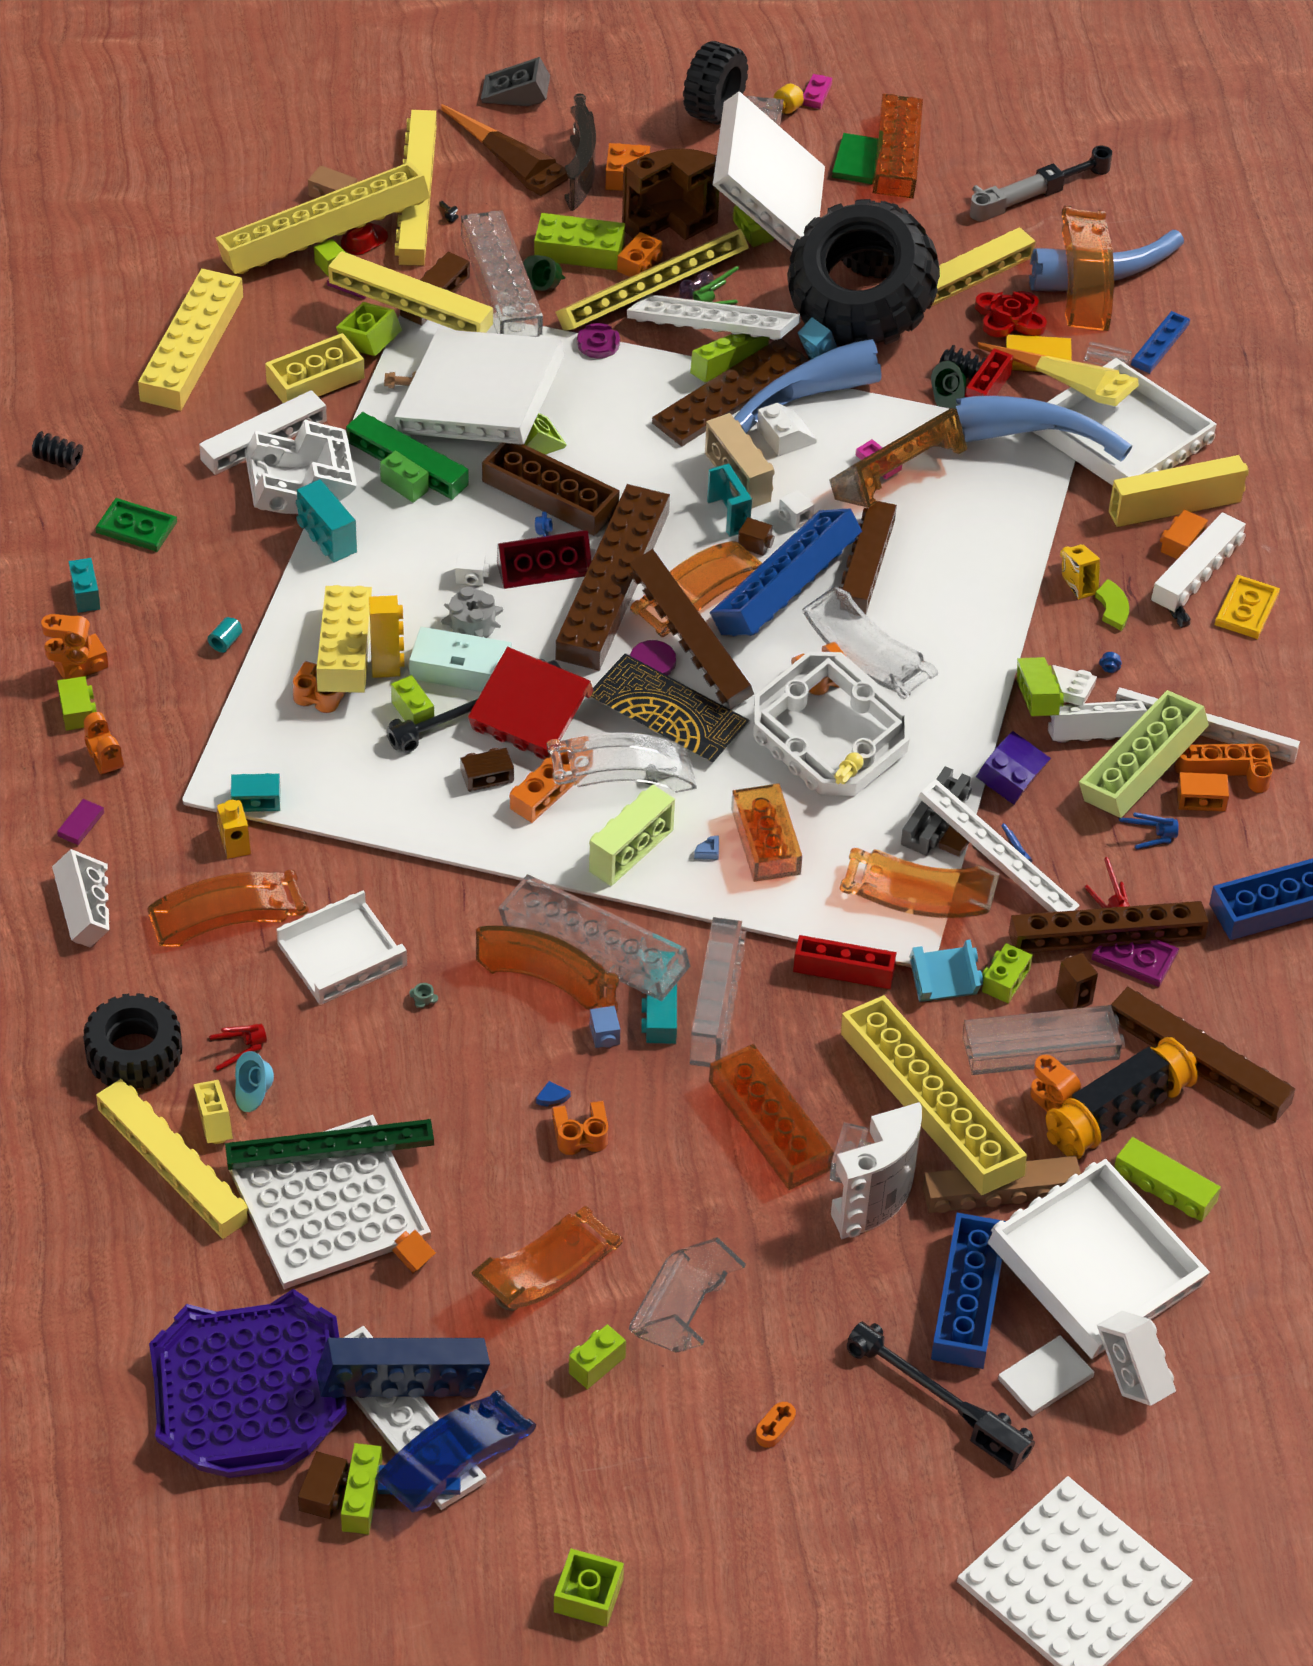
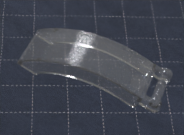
M834 586L802 609L806 619L826 644L836 642L846 657L880 686L896 692L902 699L909 697L911 691L926 680L933 679L938 675L937 668L933 664L924 661L920 651L900 643L876 626L854 602L851 594L845 590ZM921 671V673H920L919 675H917L915 678H913L912 680H910L908 683L904 684L906 681H908L910 678H912L913 676H915L917 673H919V672Z
M601 733L563 741L552 739L547 742V750L551 754L554 769L553 781L558 785L573 782L575 787H583L613 781H640L670 788L674 793L697 789L689 750L675 742L660 737L638 733ZM568 752L571 771L566 772L563 770L560 753Z

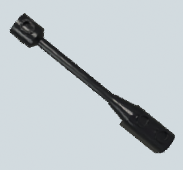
M555 660L547 662L549 664L561 668V666ZM477 699L418 724L413 723L411 720L402 722L400 719H395L391 721L387 729V737L394 750L401 749L404 753L414 751L419 745V733L471 712Z
M861 1321L854 1327L847 1341V1350L853 1357L861 1359L864 1356L872 1358L879 1355L955 1408L973 1428L970 1441L1010 1470L1014 1471L1029 1456L1035 1445L1030 1430L1027 1428L1018 1430L1013 1427L1010 1417L1005 1413L996 1415L992 1411L984 1410L966 1401L963 1402L884 1346L885 1337L883 1336V1329L878 1324L873 1323L869 1326Z

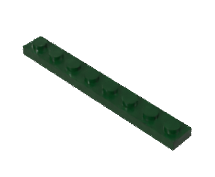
M431 1119L230 1142L225 1143L228 1170L434 1146V1135Z

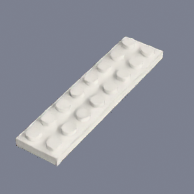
M650 294L643 297L627 310V318L636 319L638 322L653 321L656 324H674L676 327L690 326L693 329H712L713 332L728 331L734 335L743 333L750 334L752 337H770L772 340L781 339L801 322L800 314Z
M362 1326L344 1338L373 1337ZM421 1396L417 1398L351 1397L405 1465L462 1466L460 1495H430L441 1510L486 1483L485 1474Z

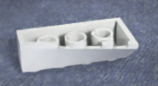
M70 849L52 866L71 940L77 944L92 947L109 931V909L105 906V903L109 900L108 893L105 892V886L108 885V877L105 876L108 864Z

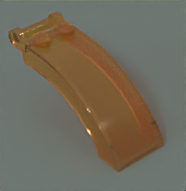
M1064 205L1062 209L1064 223L1062 226V236L1068 265V292L1065 309L1067 324L1071 327L1109 331L1114 295V260L1111 238L1106 223V211L1079 210Z
M731 541L711 546L694 554L673 568L670 573L697 611H699L722 593L742 583L762 562L737 541ZM644 595L640 600L633 602L630 611L635 615H640L654 627L660 637H665L670 633L666 625L669 622L659 621L646 609L648 606L653 608L657 606L653 600L649 602Z
M852 848L849 854L850 862L845 879L841 881L839 888L843 893H853L879 905L909 914L936 918H964L989 913L1000 874L980 865L966 869L928 867L902 860L877 849L869 853L859 848ZM862 862L866 866L861 883H858L854 879L858 865Z
M287 870L284 873L242 872L212 877L165 895L149 905L147 910L159 946H183L186 941L217 928L246 922H283L287 919L288 915H305L308 913L309 907L307 902L303 900L299 890L296 872L294 870ZM283 885H288L294 903H289Z
M494 925L481 926L476 929V960L490 973L514 972L530 975L564 990L588 1010L596 1006L598 1008L615 1006L616 1013L618 1012L616 988L619 985V976L605 971L599 962H595L575 946L552 935L527 928ZM604 986L606 987V997H604Z
M584 1206L574 1215L568 1213L550 1230L522 1249L499 1258L489 1257L471 1273L506 1307L521 1308L547 1299L575 1282L609 1252L619 1248L623 1242V1237L618 1233H613L593 1215V1211L589 1207ZM586 1222L606 1241H599L581 1223Z

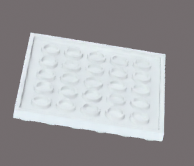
M370 1115L326 1131L378 1124L374 1116ZM391 1151L229 1170L241 1198L248 1207V1213L283 1289L392 1252V1249L397 1246L394 1240L404 1231L410 1234L416 1229L424 1240L431 1238V1231Z
M1069 1476L967 1567L957 1579V1582L1054 1666H1107L1192 1585L1193 1581Z

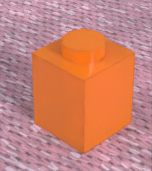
M416 1229L410 1234L404 1231L394 1240L397 1246L392 1249L412 1273L417 1271L436 1254Z

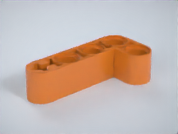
M1262 744L1190 745L1175 762V770L1178 774L1180 772L1227 774V776L1246 775L1249 788L1256 793H1264L1269 789L1273 772L1269 750Z

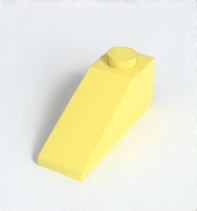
M219 1080L194 1084L207 1143L220 1144L226 1140L233 1139L229 1110Z

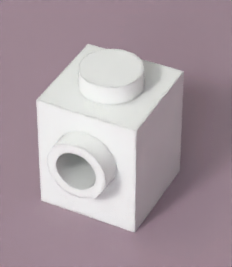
M798 489L780 498L778 514L783 521H786L795 530L802 527L813 517L814 504Z
M458 552L456 584L483 586L484 577H489L490 567L489 563H485V554Z

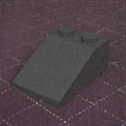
M540 57L487 74L484 79L481 101L482 103L520 106L540 104L547 99L550 74Z

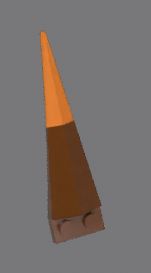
M441 104L442 111L475 136L527 189L539 196L571 178L570 170L556 163L555 158Z

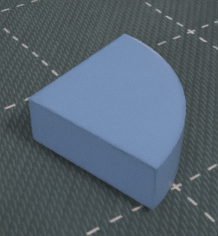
M710 836L706 841L698 844L695 849L694 859L719 860V836Z

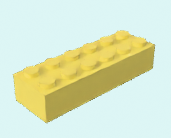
M325 586L317 660V692L365 693L370 640L369 597H372V587Z

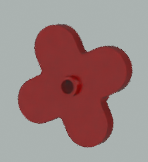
M1013 291L1012 295H1003V292L997 294L984 292L976 297L975 309L985 316L982 329L990 336L1005 337L1014 330L1028 336H1039L1046 330L1047 320L1041 314L1036 313L1039 299L1033 293Z

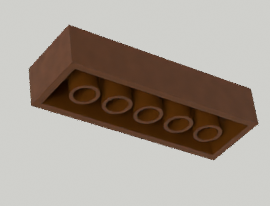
M500 443L482 462V482L580 530H588V533L593 536L612 518L619 502L620 490L524 444Z

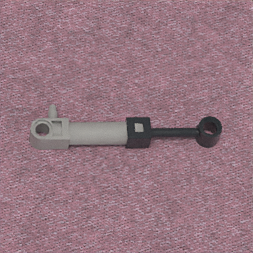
M1096 146L1092 150L1091 158L1086 162L1063 171L1053 163L1037 169L1036 175L1000 189L993 186L982 190L975 185L972 188L975 193L971 198L970 217L976 221H986L1005 213L1006 207L1040 194H1044L1047 197L1063 190L1065 178L1088 169L1098 175L1107 174L1111 167L1112 150L1107 146Z

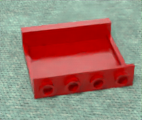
M507 646L472 708L468 719L472 729L480 734L488 733L499 742L504 743L507 741L512 743L517 749L531 751L538 758L545 760L554 754L584 697L590 698L593 693L591 681Z

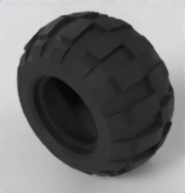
M858 199L855 201V204L844 207L840 203L828 208L827 214L823 217H814L805 226L804 236L797 239L790 256L791 263L787 272L791 299L802 321L806 324L811 318H814L831 330L834 340L839 346L873 339L874 343L884 341V344L887 345L899 340L900 334L905 330L908 332L914 330L923 320V313L926 309L931 308L938 291V279L940 277L936 248L933 241L926 234L924 227L911 214L908 216L903 214V211L898 206L888 202L881 203L880 205L873 204L871 199ZM877 251L895 259L889 276L879 285L867 290L855 291L845 289L836 284L829 276V273L839 261L858 252Z

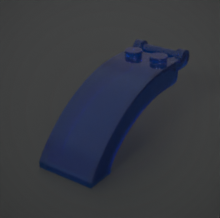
M496 1390L489 1397L466 1404L430 1425L404 1446L380 1470L376 1479L412 1513L429 1507L448 1486L479 1463L514 1448L519 1439L533 1433L536 1429V1424L531 1419H526L504 1399L505 1396L499 1390Z

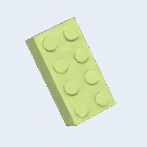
M653 784L646 791L643 790L635 801L630 805H626L617 817L610 819L599 833L596 832L589 841V872L610 886L615 884L674 830L675 798Z

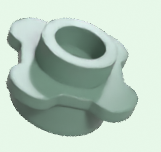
M419 983L409 992L410 997L414 998L417 1008H423L430 1003L435 1004L438 1001V996L434 994L432 985L428 983Z

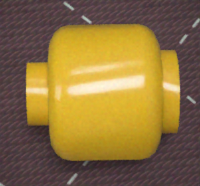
M791 83L781 87L773 96L776 108L784 114L792 113L802 106L804 101L802 90Z

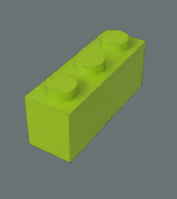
M354 1443L341 1511L343 1532L370 1533L378 1488L379 1465H382V1446Z

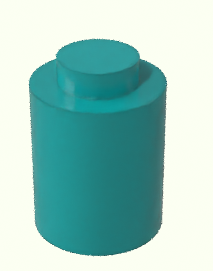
M225 617L208 636V643L216 651L226 652L242 634L241 624L235 618Z

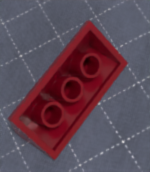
M588 530L498 543L497 566L504 589L585 577L592 562Z

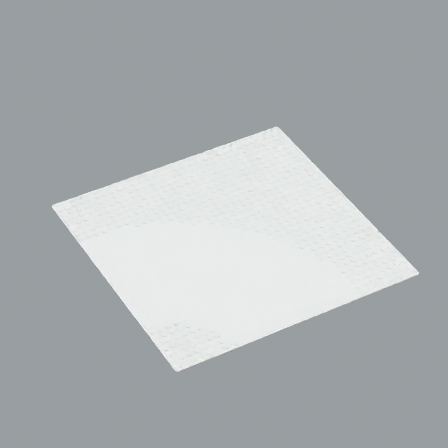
M399 315L398 320L402 331L385 346L353 420L361 412H365L398 430L395 415L409 386L395 385V388L384 386L385 373L395 372L396 376L412 377V373L418 370L437 329H454L427 320L421 326ZM493 316V325L486 333L531 337L544 335L550 338L561 339L565 356L538 413L549 418L567 446L545 455L620 490L619 500L627 484L670 494L669 515L655 544L654 551L749 681L754 692L753 696L733 709H730L727 703L723 704V706L750 721L713 763L592 697H584L556 750L560 745L565 744L572 738L593 751V768L531 823L510 809L509 795L511 790L515 786H519L530 772H534L539 768L544 760L538 758L531 751L517 749L512 743L507 741L504 743L499 742L488 733L480 734L472 729L468 719L470 712L419 733V745L414 751L404 753L401 749L394 750L388 740L387 729L391 721L400 719L404 722L405 720L391 702V683L410 676L409 659L420 627L453 632L450 626L441 623V620L449 615V610L444 604H449L451 598L458 592H461L463 587L467 586L493 595L495 606L503 608V612L495 617V621L501 627L495 628L493 633L487 638L512 642V649L537 659H544L546 662L555 660L556 639L584 577L504 589L497 566V545L503 542L543 537V535H538L535 531V518L542 516L543 511L482 482V462L501 442L405 434L469 469V485L453 500L429 488V491L414 503L381 482L380 460L349 444L357 487L340 502L356 520L357 553L333 563L328 556L322 553L320 546L310 539L305 528L303 529L183 796L184 805L217 812L218 804L231 800V774L280 773V811L244 812L246 819L798 942L799 935L893 951L897 952L895 964L911 967L909 956L913 947L922 946L924 953L939 951L967 847L960 857L939 849L938 845L935 849L932 848L928 855L925 856L901 845L902 829L922 801L918 797L920 792L937 779L945 766L953 769V778L959 779L962 773L971 777L969 787L972 788L968 800H963V803L977 815L985 783L976 778L985 761L995 750L1017 672V658H1021L1075 465L1074 459L1033 431L962 443L961 435H963V432L958 426L957 412L954 409L851 388L805 396L790 401L783 406L798 414L817 439V443L777 456L757 430V423L746 433L750 435L757 449L759 448L762 451L763 457L767 462L773 465L775 471L771 502L751 510L752 519L773 525L772 535L775 536L774 543L771 548H767L762 556L738 548L739 535L729 537L726 532L727 507L722 500L709 504L707 502L709 469L715 468V466L705 454L706 432L686 445L680 446L652 424V417L707 383L690 373L692 356L620 342L619 349L614 355L607 358H591L584 355L578 349V333ZM873 439L903 463L902 470L888 479H884L855 455L856 449ZM731 489V492H732L733 496H734V497H737V495H736V494L734 493V491ZM798 489L804 496H807L814 504L813 516L819 510L851 508L858 524H863L864 522L861 521L864 508H868L870 499L897 505L895 523L866 616L839 610L840 601L836 600L839 586L843 587L844 585L841 584L843 572L849 569L846 568L848 556L853 555V552H851L852 544L842 550L841 555L833 558L828 563L829 566L817 573L815 579L807 583L798 595L793 596L784 608L779 609L774 614L773 619L764 623L758 633L752 636L720 634L709 612L800 529L795 530L778 514L779 500L785 494ZM547 513V518H551L553 523V529L548 535L582 531ZM610 520L595 536L589 534L592 560ZM458 552L485 554V563H489L490 567L489 577H484L483 586L456 584ZM641 583L636 587L600 671L555 660L562 669L590 680L592 687H594L625 653L630 656L632 649L637 644L647 640L662 641L671 646L676 653V667L668 676L721 704L715 694L717 689L714 685L709 687L703 678L704 671L702 668L696 669L690 659L693 657L689 651L687 653L684 652L678 642L681 639L677 634L674 636L671 634L666 625L669 622L665 617L662 619L659 617L654 609L657 605L653 600L650 602L647 600L642 592L644 587ZM325 586L372 587V596L397 595L398 605H403V619H399V621H403L404 635H399V637H404V651H400V653H404L405 667H400V677L372 678L371 642L369 640L365 693L346 692L337 709L330 713L318 711L315 708V703L309 706L296 704L293 700V679L305 661L317 664ZM832 642H836L847 658L909 710L908 752L855 796L820 795L815 790L809 789L802 778L791 773L784 762L777 760L771 751L764 745H760L753 736L755 694L792 665L791 659L803 653L806 654L808 651L822 652V646ZM416 680L433 703L435 716L476 700L481 694V691ZM829 686L828 691L823 695H813L808 692L807 705L803 710L795 712L786 709L775 718L794 736L804 738L808 742V748L835 772L839 769V765L845 760V757L852 753V746L856 740L867 738L873 741L887 730L869 712L863 714L855 712L850 705L851 697L840 687ZM492 748H507L514 765V781L469 792L460 770V757H464L469 753L488 752ZM648 766H654L657 770L675 768L676 774L658 777V781L653 784L675 798L674 830L612 886L589 872V841L596 832L599 833L610 819L617 817L626 805H630L643 790L646 791L651 786L644 782L645 769ZM942 832V833H941V835H940V840H941V838L943 837V835L945 834V832ZM710 836H719V860L694 859L695 849L698 844L706 841Z

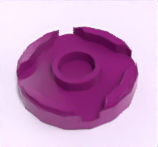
M590 324L586 326V329L579 331L577 346L588 357L597 359L607 358L618 351L620 336L617 330L615 332L607 324Z
M647 640L641 642L630 653L631 657L667 676L676 667L675 651L671 646L662 641Z

